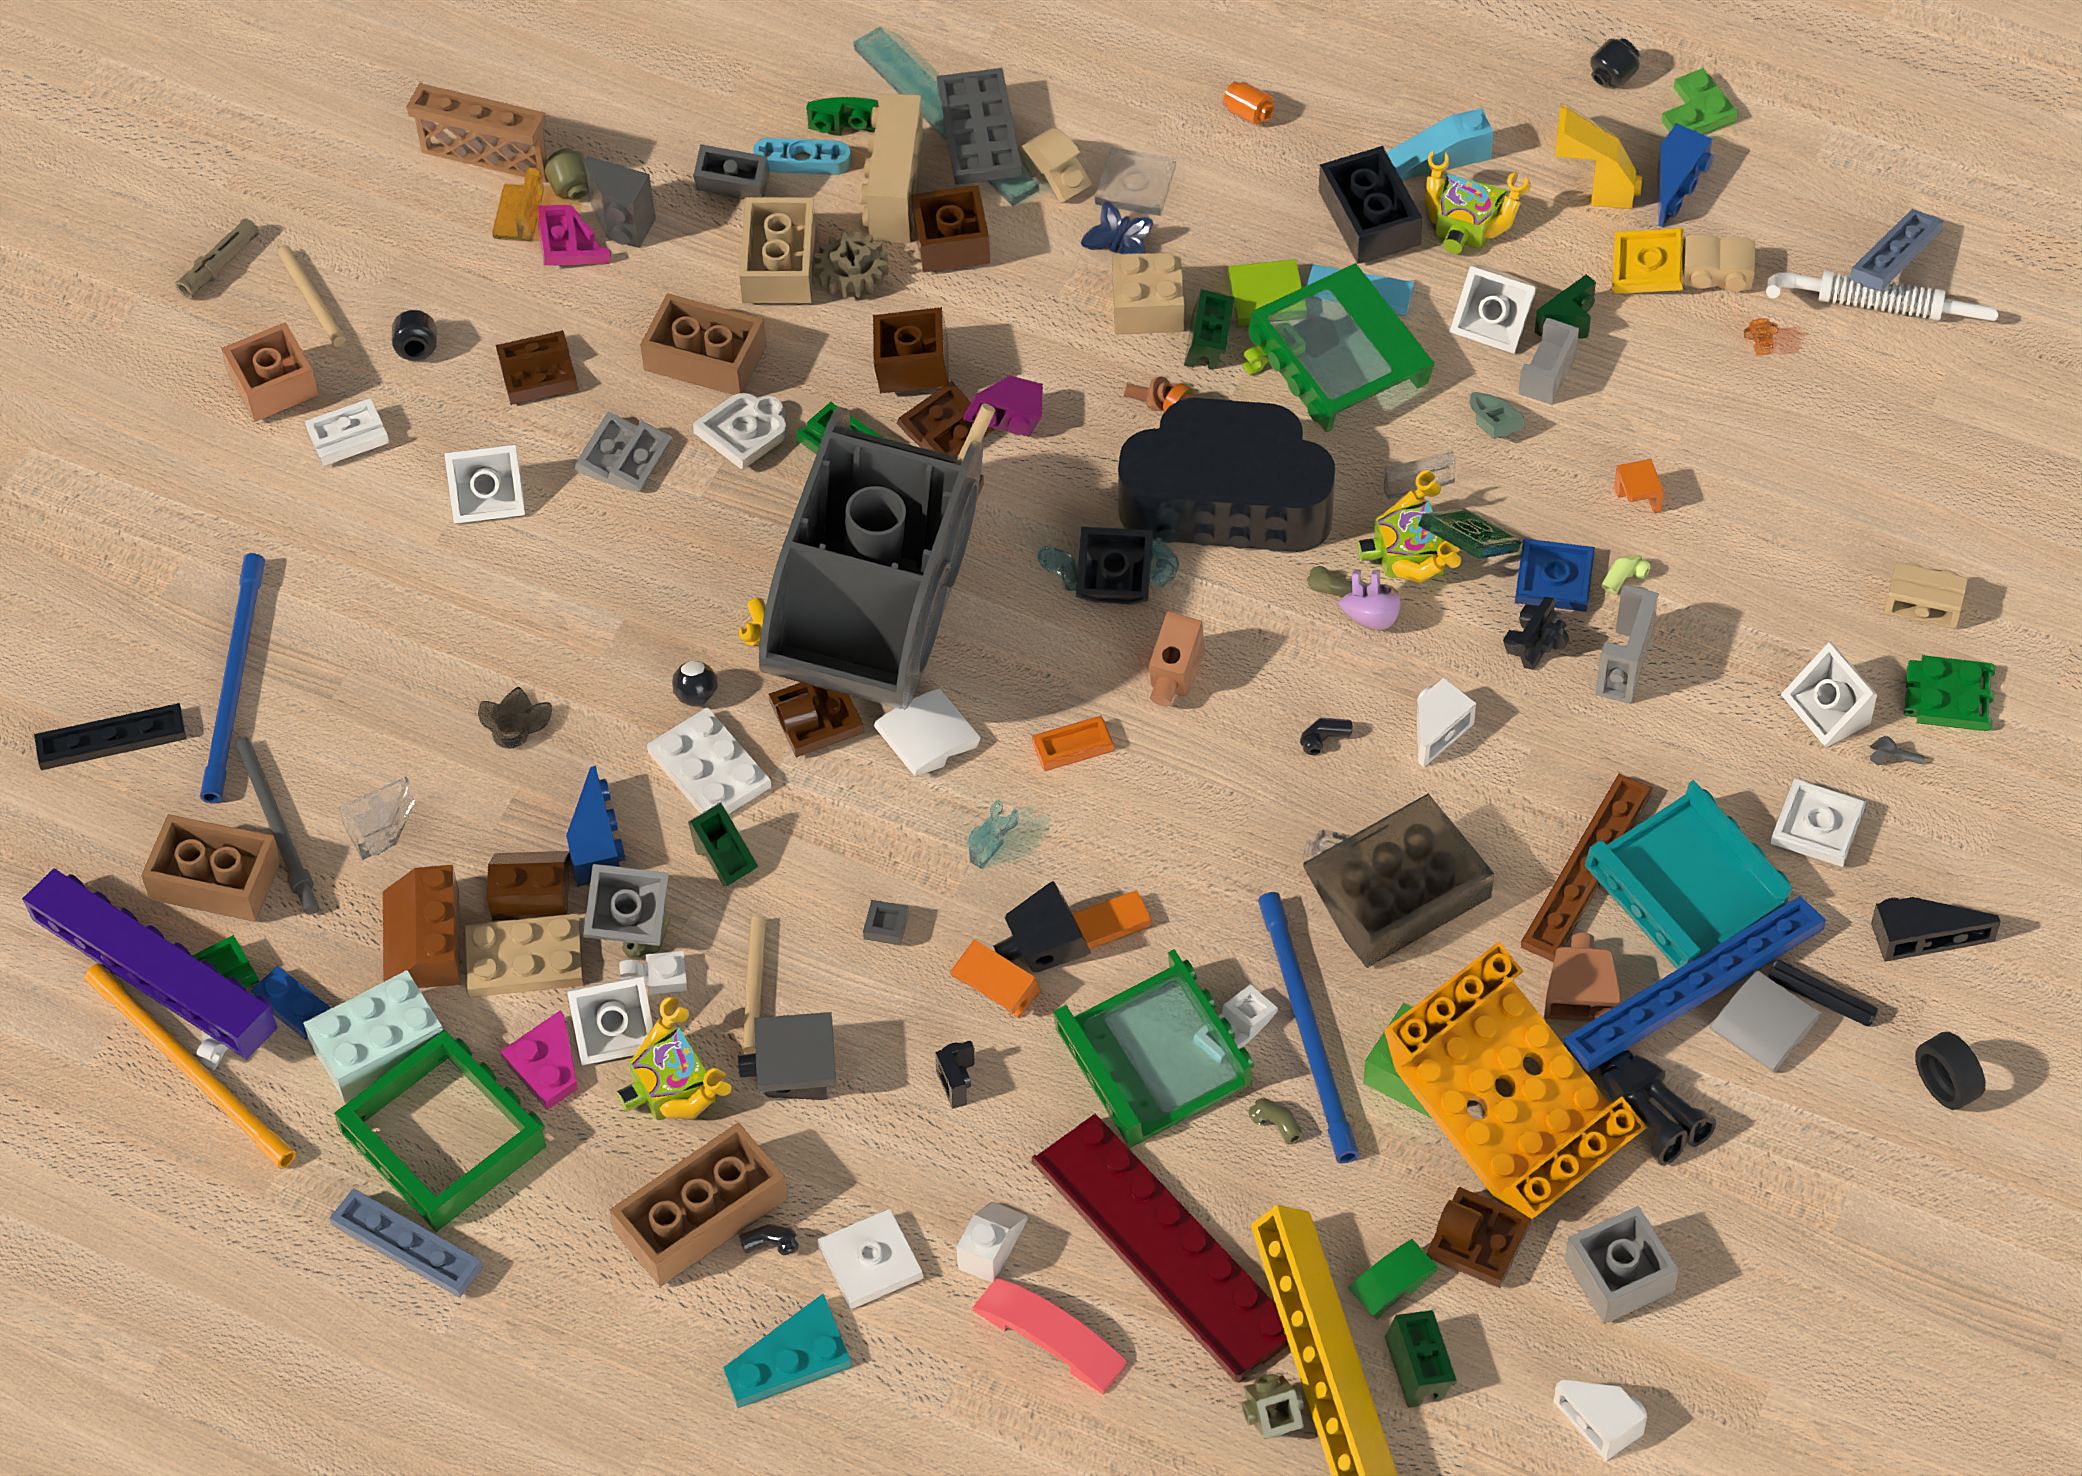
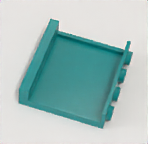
M1694 780L1689 782L1685 795L1608 845L1603 840L1592 845L1584 865L1676 969L1681 968L1786 905L1793 889L1786 875L1780 870H1776L1769 863L1762 849L1747 839L1740 831L1737 822L1732 817L1726 816L1716 805L1710 792L1702 789Z

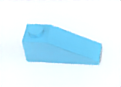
M1483 108L1450 115L1387 151V154L1402 180L1432 173L1428 163V156L1431 151H1434L1432 163L1437 166L1444 163L1445 152L1447 153L1449 165L1446 170L1491 160L1493 130Z

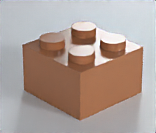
M286 322L221 348L228 375L254 422L319 396L313 369Z

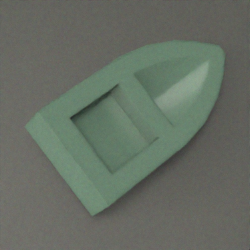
M1471 393L1470 405L1476 414V425L1493 439L1505 438L1511 433L1525 429L1524 416L1506 401L1486 393Z

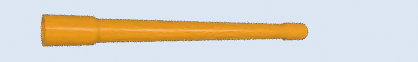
M95 964L88 969L84 976L85 981L106 1001L111 1002L256 1143L257 1148L279 1169L286 1168L293 1162L296 1157V1151L274 1130L269 1129L138 1003L124 989L122 983L102 964Z

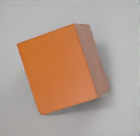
M1652 459L1617 465L1614 482L1617 497L1627 496L1629 502L1648 499L1653 513L1661 512L1664 490Z

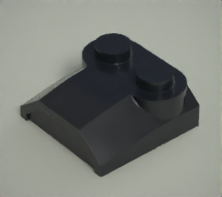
M1081 526L1076 597L1094 603L1132 605L1148 601L1151 563L1153 559V530Z

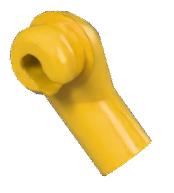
M754 598L747 603L752 622L744 623L746 629L742 627L739 629L740 639L749 646L760 644L766 608L762 598Z

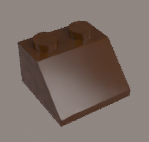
M569 851L494 853L488 864L486 893L492 921L567 915L570 870Z

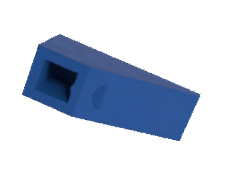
M1677 123L1660 145L1657 167L1658 226L1662 228L1671 216L1674 218L1677 216L1681 209L1683 198L1686 194L1691 195L1698 183L1699 175L1701 172L1706 173L1709 170L1714 159V154L1710 153L1712 138Z
M592 766L589 769L566 835L577 887L590 884L593 864L620 867L619 862L626 861L621 839L614 840L612 831L618 830L614 808L606 810L605 801L611 800L606 779L599 780L596 766Z

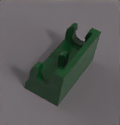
M1203 289L1200 290L1192 313L1184 366L1193 368L1199 357H1207L1209 359L1208 369H1213L1217 366L1220 355H1224L1226 352L1234 297Z
M1429 1310L1395 1315L1385 1335V1340L1407 1407H1418L1424 1401L1423 1398L1429 1394L1434 1395L1436 1402L1442 1400L1451 1385L1456 1384L1457 1379L1434 1311Z

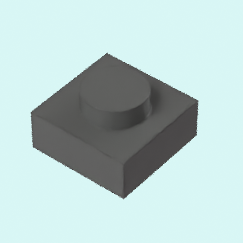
M871 900L863 929L864 940L901 945L909 916L908 906Z

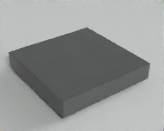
M832 1012L754 1018L758 1092L836 1086Z

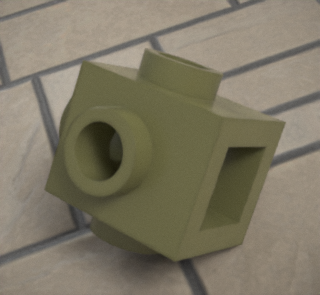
M1263 1375L1255 1379V1383L1244 1386L1247 1400L1242 1402V1409L1248 1425L1253 1424L1264 1439L1282 1436L1290 1431L1304 1427L1300 1410L1304 1409V1404L1299 1388L1297 1386L1292 1387L1283 1375Z

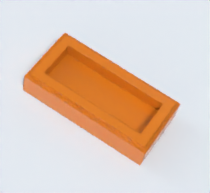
M1102 715L1032 735V743L1044 772L1114 751V743Z
M1137 890L1072 913L1089 949L1152 927V919Z

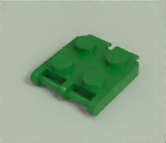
M1922 655L1921 661H1908L1904 715L1917 717L1918 724L1978 731L1991 730L1993 720L1989 718L1990 703L1994 701V693L1990 688L1991 677L1995 675V665L1987 662ZM1981 677H1984L1983 689H1980ZM1980 704H1982V716H1979Z

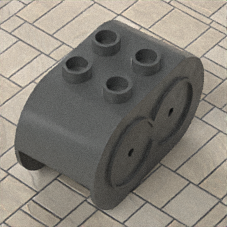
M840 406L834 410L824 432L774 571L760 638L759 668L761 672L904 710L909 707L929 661L950 591L958 576L967 547L978 497L983 459L982 443L971 442L962 464L957 465L955 462L958 457L851 430L849 410Z

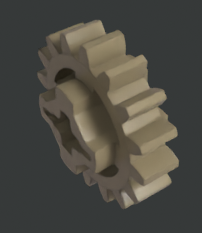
M855 231L853 237H848L846 232H841V239L837 240L833 236L828 237L829 245L820 244L819 253L814 254L815 277L819 278L821 288L829 286L830 294L832 295L839 290L842 291L843 298H847L850 292H854L857 298L861 297L862 290L873 293V284L883 285V276L888 275L887 251H883L881 241L873 243V238L870 234L863 239L860 238L859 231Z

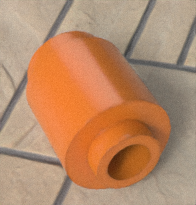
M1232 82L1223 97V105L1228 107L1229 112L1256 126L1267 122L1274 112L1275 106L1272 95L1246 82Z

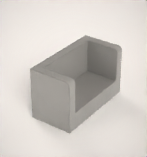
M1549 318L1545 320L1542 341L1530 365L1524 364L1521 369L1519 395L1552 405L1576 356L1579 328Z

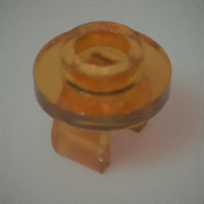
M1768 318L1755 319L1744 329V338L1754 340L1756 356L1769 355L1770 348L1774 347L1772 336L1779 332L1777 323L1770 322Z

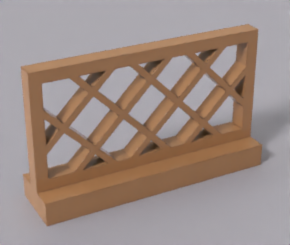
M423 83L418 84L406 108L408 116L415 118L422 153L547 182L545 167L548 162L542 133L546 123L545 112ZM447 128L458 138L453 140L443 130ZM434 136L445 146L431 143L430 137ZM479 136L489 146L484 147L475 139V137ZM465 143L475 153L466 151L460 145ZM510 143L520 153L516 155L505 145ZM492 152H498L507 161L498 159ZM527 158L535 166H537V168L530 167L523 160Z

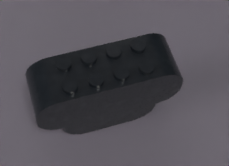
M1207 398L1183 399L1166 409L1161 417L1159 429H1146L1137 432L1123 444L1118 463L1119 518L1125 529L1153 530V540L1165 543L1180 542L1201 546H1230L1237 549L1255 548L1274 552L1307 551L1322 544L1331 531L1335 463L1330 453L1324 447L1317 443L1303 440V428L1299 418L1286 407L1259 402Z

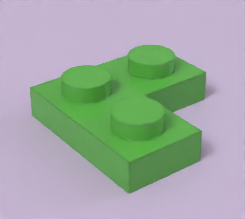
M1702 68L1674 80V90L1685 104L1662 114V123L1669 132L1677 123L1700 134H1706L1736 122L1738 111L1706 70Z

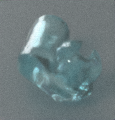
M1156 538L1153 540L1152 551L1157 563L1156 568L1151 571L1150 578L1158 586H1165L1169 580L1172 581L1176 577L1179 561L1161 538Z
M1050 546L1042 547L1037 554V559L1042 567L1050 572L1061 575L1066 590H1076L1078 568L1073 556L1068 552Z

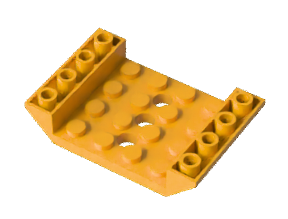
M1499 941L1386 1027L1384 1032L1395 1071L1486 1188L1498 1200L1533 1219L1647 1127L1622 1096L1611 1104L1608 1102L1513 980L1524 971ZM1524 1057H1531L1537 1061L1540 1069L1538 1075H1531L1524 1069ZM1496 1079H1504L1510 1084L1512 1089L1510 1097H1503L1497 1092L1495 1088ZM1468 1101H1476L1482 1106L1484 1110L1482 1119H1475L1468 1113Z

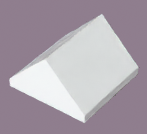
M516 444L444 453L454 524L525 515L522 474Z
M1829 642L1781 693V696L1824 746L1829 747L1871 724L1877 693L1832 642Z
M643 975L567 990L582 1066L634 1055L653 1027Z

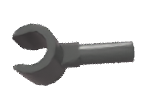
M1883 736L1870 745L1871 749L1876 750L1870 755V760L1877 765H1882L1891 757L1917 764H1923L1924 762L1923 755L1897 748L1895 742L1888 736Z

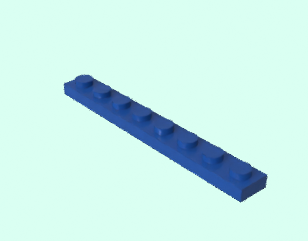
M1799 896L1564 1037V1046L1589 1072L1821 932L1825 928L1826 919Z

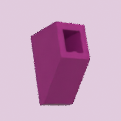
M1010 375L977 393L964 413L963 420L974 423L982 404H988L995 408L988 427L1011 432L1015 435L1030 437L1042 418L1043 384Z

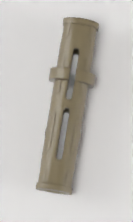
M247 218L242 219L205 256L198 257L194 261V266L182 278L176 281L177 290L184 297L191 299L208 281H214L219 276V271L259 235L257 226Z

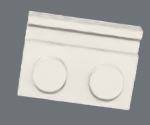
M371 398L305 421L307 432L323 466L389 443L387 432Z

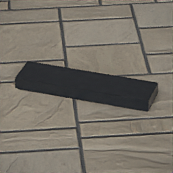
M180 703L34 734L38 764L41 771L187 739Z

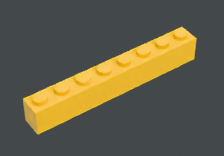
M1276 1204L1250 1224L1331 1476H1398L1310 1211Z

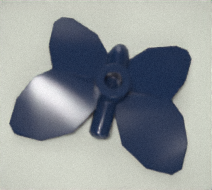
M1106 201L1102 205L1100 224L1092 227L1084 235L1081 245L1087 249L1096 250L1104 249L1112 243L1110 251L1113 253L1117 252L1119 246L1120 254L1145 253L1146 248L1143 239L1150 233L1153 221L1149 217H1139L1130 221L1129 216L1122 218L1120 211L1111 202Z

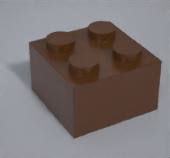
M979 185L911 194L913 224L923 273L990 263L989 234Z
M942 307L873 315V364L880 394L949 386L948 334Z

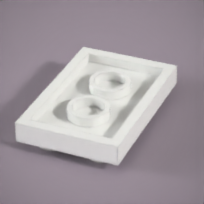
M708 707L647 744V750L651 757L700 814L719 802L723 804L727 813L730 814L771 788L770 778Z

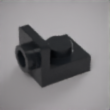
M970 1040L963 1043L955 1042L948 1044L942 1050L935 1052L936 1073L952 1109L967 1104L966 1089L971 1087V1082L966 1068L975 1065V1050Z

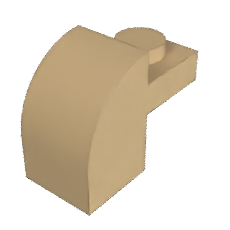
M1051 128L1018 147L1019 153L1033 177L1044 173L1060 203L1092 185L1076 157L1080 151L1073 141L1061 130Z

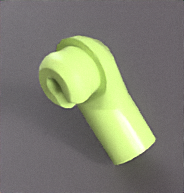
M1637 554L1618 558L1601 586L1606 591L1617 594L1626 578L1634 575L1638 579H1644L1648 575L1651 565L1648 561L1642 560V556Z

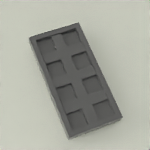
M1003 68L936 76L955 185L1022 176V166Z

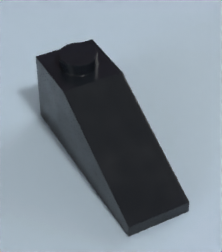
M1916 897L1903 899L1889 898L1881 903H1876L1871 921L1884 962L1995 942L2001 923L1999 916Z

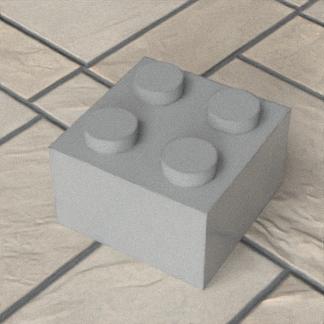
M1639 1206L1568 1237L1565 1261L1604 1324L1675 1292L1679 1269Z

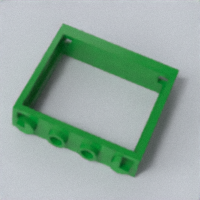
M445 1030L334 1113L340 1133L435 1232H438L546 1148L542 1131L545 1126L541 1119L533 1111L527 1113L520 1106L521 1102L514 1091L508 1086L502 1088L496 1082V1076L491 1068L484 1062L478 1064L471 1057L472 1052L461 1038L454 1040ZM449 1059L520 1132L439 1195L435 1196L364 1122L445 1060Z

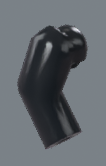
M1319 718L1302 732L1300 744L1303 746L1304 752L1308 755L1319 754L1323 748L1322 742L1329 736L1349 738L1352 734V721L1349 719Z
M767 1224L739 1235L741 1245L746 1254L770 1244H776L778 1252L783 1256L791 1254L799 1248V1244L795 1239L797 1236L796 1232L788 1227Z

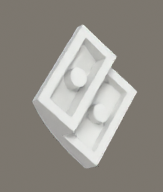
M941 689L914 698L906 710L900 708L891 710L879 718L874 725L914 776L943 768L949 756L976 749L981 739Z

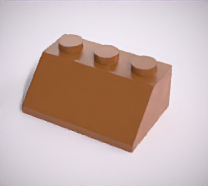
M453 864L414 868L383 891V982L407 970L418 988L461 985L459 888Z

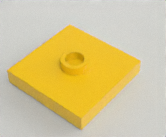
M1684 228L1615 232L1613 293L1625 294L1683 290Z

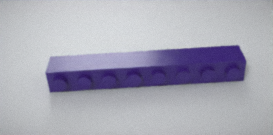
M53 868L22 898L34 922L97 963L102 964L106 969L247 1060L277 1030L278 1026L272 1014L274 1008L267 999L259 994L254 997L246 992V989L238 980L233 977L226 979L207 960L202 959L198 961L192 957L182 944L178 942L172 944L165 940L158 929L152 925L145 927L126 908L117 909L101 892L95 891L92 893L73 874L66 876Z

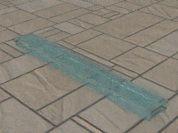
M881 27L853 42L854 50L898 94L921 95L922 117L947 141L937 82ZM1023 166L1022 176L987 181L1012 206L1039 191V182Z

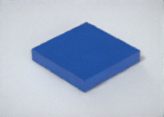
M1523 538L1515 603L1539 606L1544 597H1550L1555 599L1556 604L1554 608L1587 612L1595 547Z

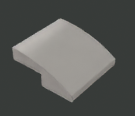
M608 411L576 461L574 469L598 481L622 489L640 492L671 442L672 436L642 420L637 427Z
M1756 971L1727 1003L1711 1024L1710 1029L1758 1063L1776 1073L1794 1046L1801 1044L1822 1014L1759 971Z

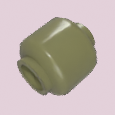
M564 148L556 151L549 157V162L545 167V174L557 197L563 199L570 198V200L575 201L588 194L589 188L584 163L586 158L583 153L576 150L573 151L570 148Z

